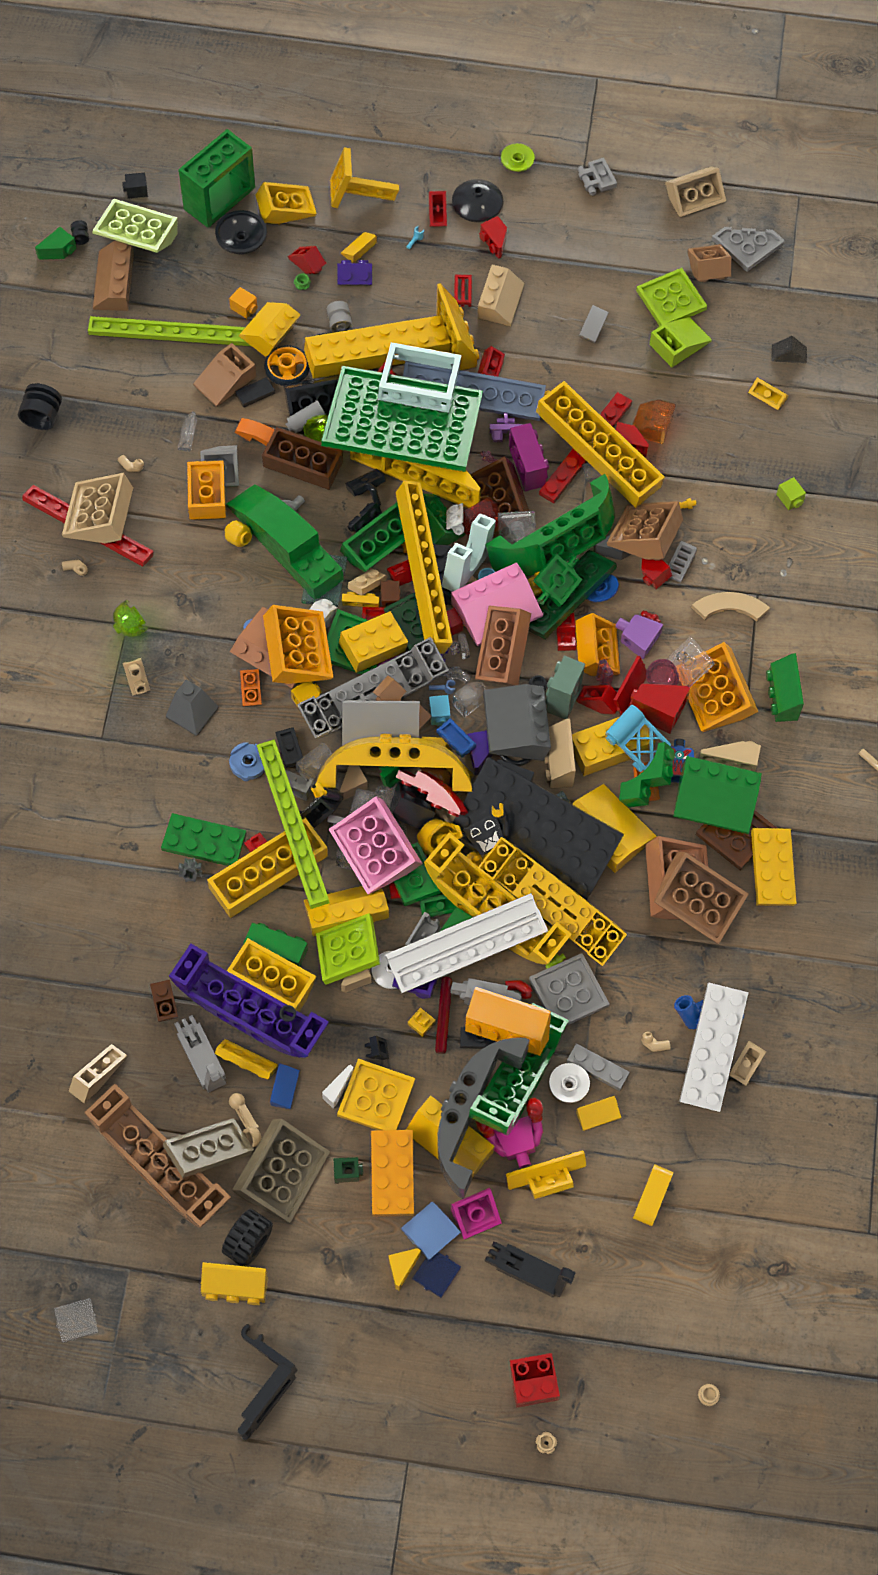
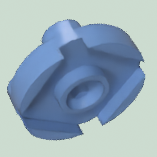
M244 742L237 745L231 752L229 759L230 769L234 775L243 781L256 779L265 772L256 746L258 744L254 745ZM245 758L253 759L252 763L249 765L245 764Z

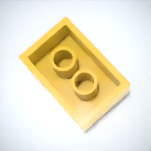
M390 611L342 631L339 644L357 673L406 652L408 640Z

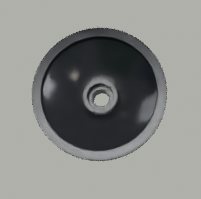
M472 179L463 182L455 189L452 196V205L455 212L463 219L471 222H485L499 214L503 205V196L499 188L493 183L482 179Z
M238 210L224 215L218 221L215 228V236L218 244L224 250L233 254H248L256 251L263 245L267 237V228L263 219L257 214Z

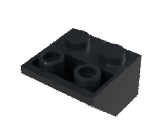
M398 781L389 807L395 819L421 830L436 814L435 807L431 806L432 802L426 800L427 794L419 792L414 786L409 787Z

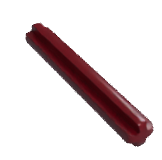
M442 977L435 1044V1051L438 1054H445L447 1050L451 987L453 982L451 977Z

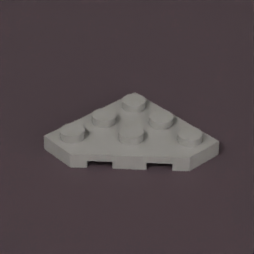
M724 227L712 236V241L717 245L721 244L731 258L746 272L782 247L785 242L774 230L763 232L751 228L734 230L732 227Z

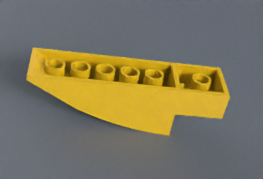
M350 451V459L373 469L377 468L380 472L401 481L421 482L422 489L458 505L463 503V507L477 513L480 511L481 488L467 470L463 472Z

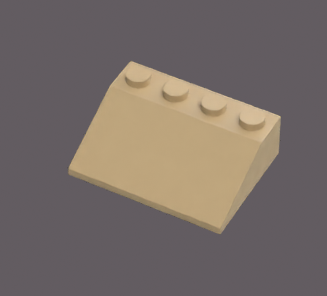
M119 473L75 482L62 536L64 538L99 543L121 540L133 491V486L126 475Z

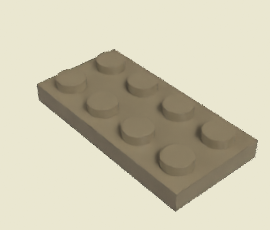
M234 1118L165 1140L163 1143L164 1149L182 1178L252 1155L254 1151Z

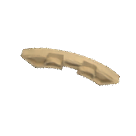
M736 592L711 594L696 601L691 607L704 620L713 614L724 612V610H736V612L745 614L756 622L770 610V607L762 601Z

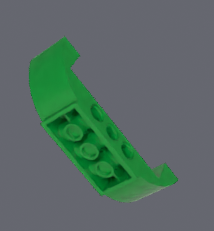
M606 474L590 482L593 493L591 499L513 545L501 535L486 543L485 546L492 569L497 572L514 563H518L525 576H532L540 572L553 555L558 554L567 562L573 555L577 556L606 539V534L610 531L615 520V508Z

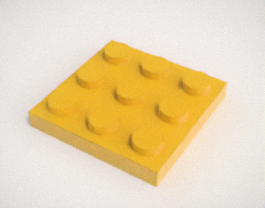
M358 1059L337 1116L375 1130H397L415 1083V1078Z

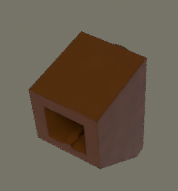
M170 979L150 984L158 1022L178 1018Z

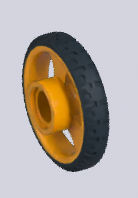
M291 345L276 347L266 356L264 362L267 377L275 382V384H280L281 386L303 381L310 371L305 352ZM304 364L302 372L294 377L296 365ZM270 366H278L279 374L282 377L275 375Z

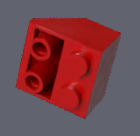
M552 1353L510 1360L516 1408L559 1400L560 1394Z

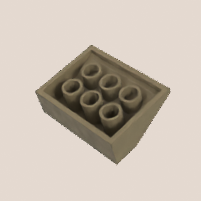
M273 1119L232 1191L250 1203L290 1223L330 1151L283 1119Z

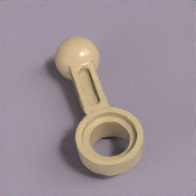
M235 1093L230 1096L229 1105L236 1110L246 1129L243 1130V1133L253 1148L257 1147L261 1141V1134L257 1129L259 1126L246 1107L244 1096L240 1093Z

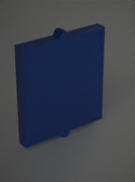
M438 1252L429 1260L425 1258L412 1280L425 1287V1291L429 1290L442 1298L461 1269V1266L451 1261L449 1256H444Z

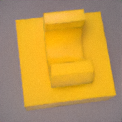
M420 1007L407 1024L423 1037L436 1023V1020Z

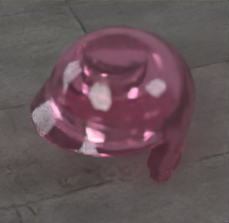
M658 659L649 665L646 672L649 684L678 685L679 674L671 661Z

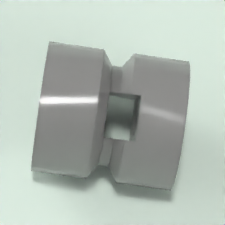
M344 301L330 303L326 308L327 316L330 320V331L336 332L352 329L349 305Z

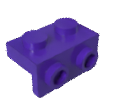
M341 260V263H337V285H372V263H369L368 260H358V263H351V260Z

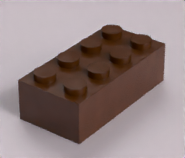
M276 427L262 454L263 467L330 490L343 463V450L321 446L319 441Z

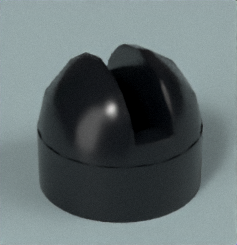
M285 1005L281 1008L280 1017L284 1021L291 1022L296 1018L297 1013L294 1007ZM284 1011L293 1013V1017L284 1015Z

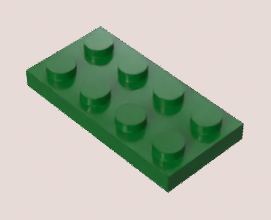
M172 813L161 850L230 866L239 860L247 832L243 829Z

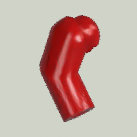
M505 981V985L508 986L507 990H518L521 992L523 999L531 998L533 990L524 981Z

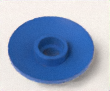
M610 575L587 599L592 602H602L612 598L619 589L617 578Z

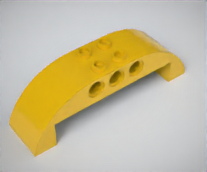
M380 734V737H365L346 743L326 760L316 783L320 782L322 787L336 788L337 765L452 768V791L472 792L468 771L453 752L439 743L423 738H411L409 734H400L399 737H392V734ZM376 746L379 747L381 750L378 752H374L371 750V748ZM392 747H397L400 749V751L392 752L390 749ZM415 747L418 748L419 751L417 753H412L410 749Z
M450 832L424 861L429 876L439 890L456 907L472 917L516 900L512 894L480 871L476 864L460 852L464 844ZM557 921L551 927L545 923L548 932L508 949L525 959L547 965L572 934Z

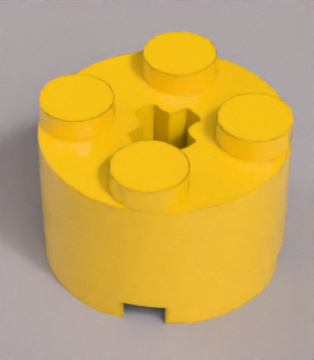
M439 819L427 822L417 834V840L424 854L429 856L446 837L449 830L453 833L458 832L455 828L456 825Z

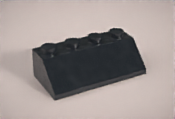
M340 375L284 384L289 417L315 401L319 402L326 417H328Z

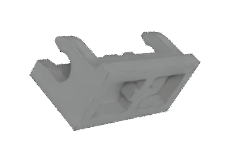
M285 770L293 795L307 801L312 792L310 788H314L316 781Z
M424 912L405 946L438 933L442 928L440 927V921L438 919L435 921L431 920L430 915Z

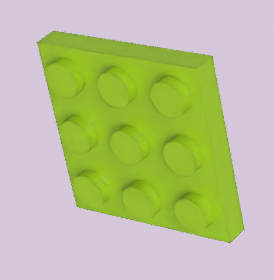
M682 268L641 284L636 288L637 293L659 326L691 317L707 310V304Z
M370 913L316 933L322 981L326 985L380 965L373 917Z

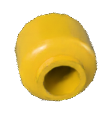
M232 521L225 528V539L237 547H243L249 544L252 539L251 528L240 521Z

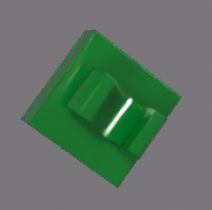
M379 767L382 771L380 777L385 788L390 789L398 781H401L396 778L398 770H400L399 767Z

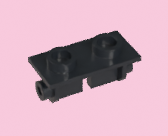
M378 502L368 503L359 513L360 517L356 516L350 521L347 528L351 532L355 530L357 533L382 514Z

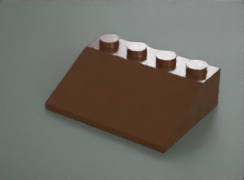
M505 456L470 474L481 488L480 511L477 513L468 509L471 522L479 514L496 520L492 539L500 535L506 536L518 533L534 525L515 466Z

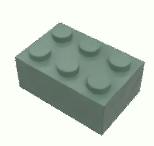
M564 656L561 662H557L554 670L555 675L550 677L547 684L548 690L545 701L548 713L568 719L582 688L585 663Z

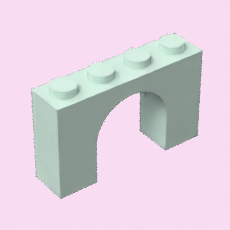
M479 514L472 522L467 546L455 543L447 555L442 582L443 588L453 592L464 587L488 556L485 544L493 538L496 520Z

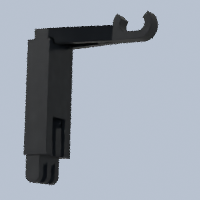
M494 1241L491 1246L498 1249V1252L489 1249L488 1254L495 1258L492 1259L486 1256L484 1260L497 1267V1271L551 1297H554V1295L560 1297L566 1283L572 1284L576 1272L565 1267L559 1269L510 1244H507V1247Z
M246 1324L241 1330L243 1339L278 1367L241 1414L244 1421L238 1428V1433L243 1440H248L254 1431L258 1429L296 1379L295 1373L298 1371L291 1361L263 1342V1334L258 1335V1338L255 1340L248 1337L247 1332L250 1331L249 1324Z

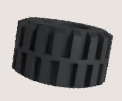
M247 1210L239 1217L229 1231L223 1243L222 1253L240 1266L246 1267L264 1247L271 1234L273 1223L255 1210Z

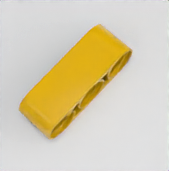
M654 1164L633 1219L651 1227L653 1226L674 1172Z

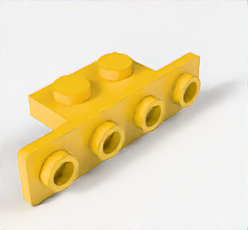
M584 1151L574 1152L507 1173L508 1189L512 1190L529 1185L534 1199L573 1188L574 1185L569 1172L586 1167Z

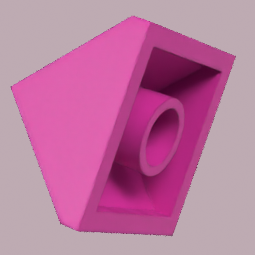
M490 1188L451 1204L452 1215L463 1239H467L502 1223Z

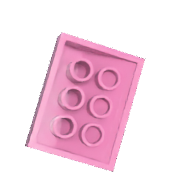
M514 563L451 592V604L458 612L477 646H480L482 643L488 606L525 610L532 613L530 622L543 617L529 582L518 563Z
M374 797L329 829L367 894H371L398 880L423 864L385 801L379 797Z

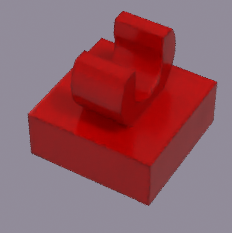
M259 832L244 842V846L249 852H252L265 844L267 840Z

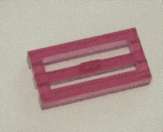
M600 660L596 679L600 681L599 685H611L614 673L607 660Z

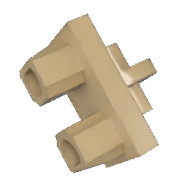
M141 658L123 663L132 696L149 691L150 687Z

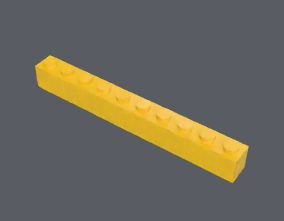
M403 481L396 491V497L424 640L431 637L439 653L444 654L453 642L421 482Z

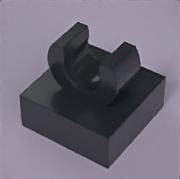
M379 1036L370 1037V1042L364 1045L365 1048L371 1049V1053L367 1054L366 1057L382 1061L389 1059L387 1040Z

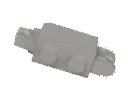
M471 978L468 981H463V983L453 982L451 987V994L459 995L460 999H463L467 1005H470L476 987L518 1001L522 1000L521 994L507 990L508 986Z

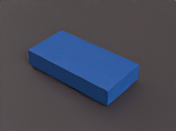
M451 718L436 729V733L461 758L476 747V743Z

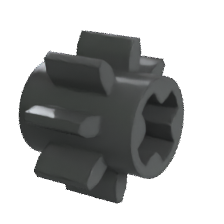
M185 858L184 864L179 863V877L183 876L185 882H196V877L202 876V871L200 870L202 863H197L195 858Z

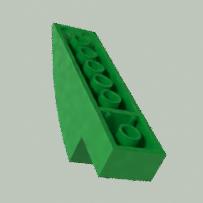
M254 484L226 503V506L234 515L251 528V533L315 601L344 581L343 569L322 548L318 532L296 511L272 493Z

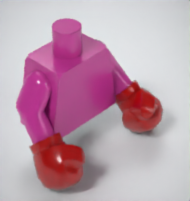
M530 1098L527 1101L526 1111L528 1116L520 1118L508 1136L476 1121L477 1129L487 1141L494 1145V1151L501 1157H507L508 1160L517 1159L519 1168L531 1165L528 1155L536 1152L535 1147L540 1144L543 1134V1105L537 1098Z

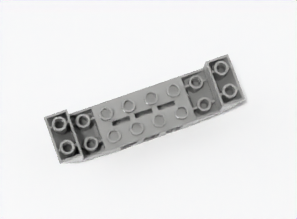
M430 637L414 645L410 651L317 698L313 696L297 704L314 738L318 739L342 730L343 700L376 701L377 696L373 691L387 676L393 678L407 691L401 699L436 680L449 671Z

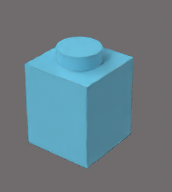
M448 695L429 697L431 725L441 726L450 719Z

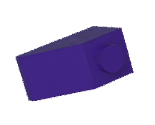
M487 730L467 734L476 743V747L469 752L474 776L479 775L488 757L491 758L493 755L489 753Z

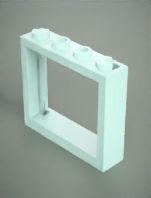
M391 342L379 385L378 400L449 413L460 369L461 355ZM393 359L452 369L447 394L387 383Z

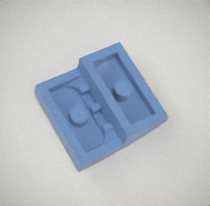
M433 1201L400 1228L428 1260L461 1233Z

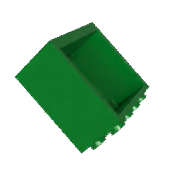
M228 129L178 169L183 208L207 228L256 188L252 147Z

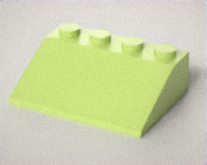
M113 199L93 229V234L158 253L171 245L178 234L177 218Z

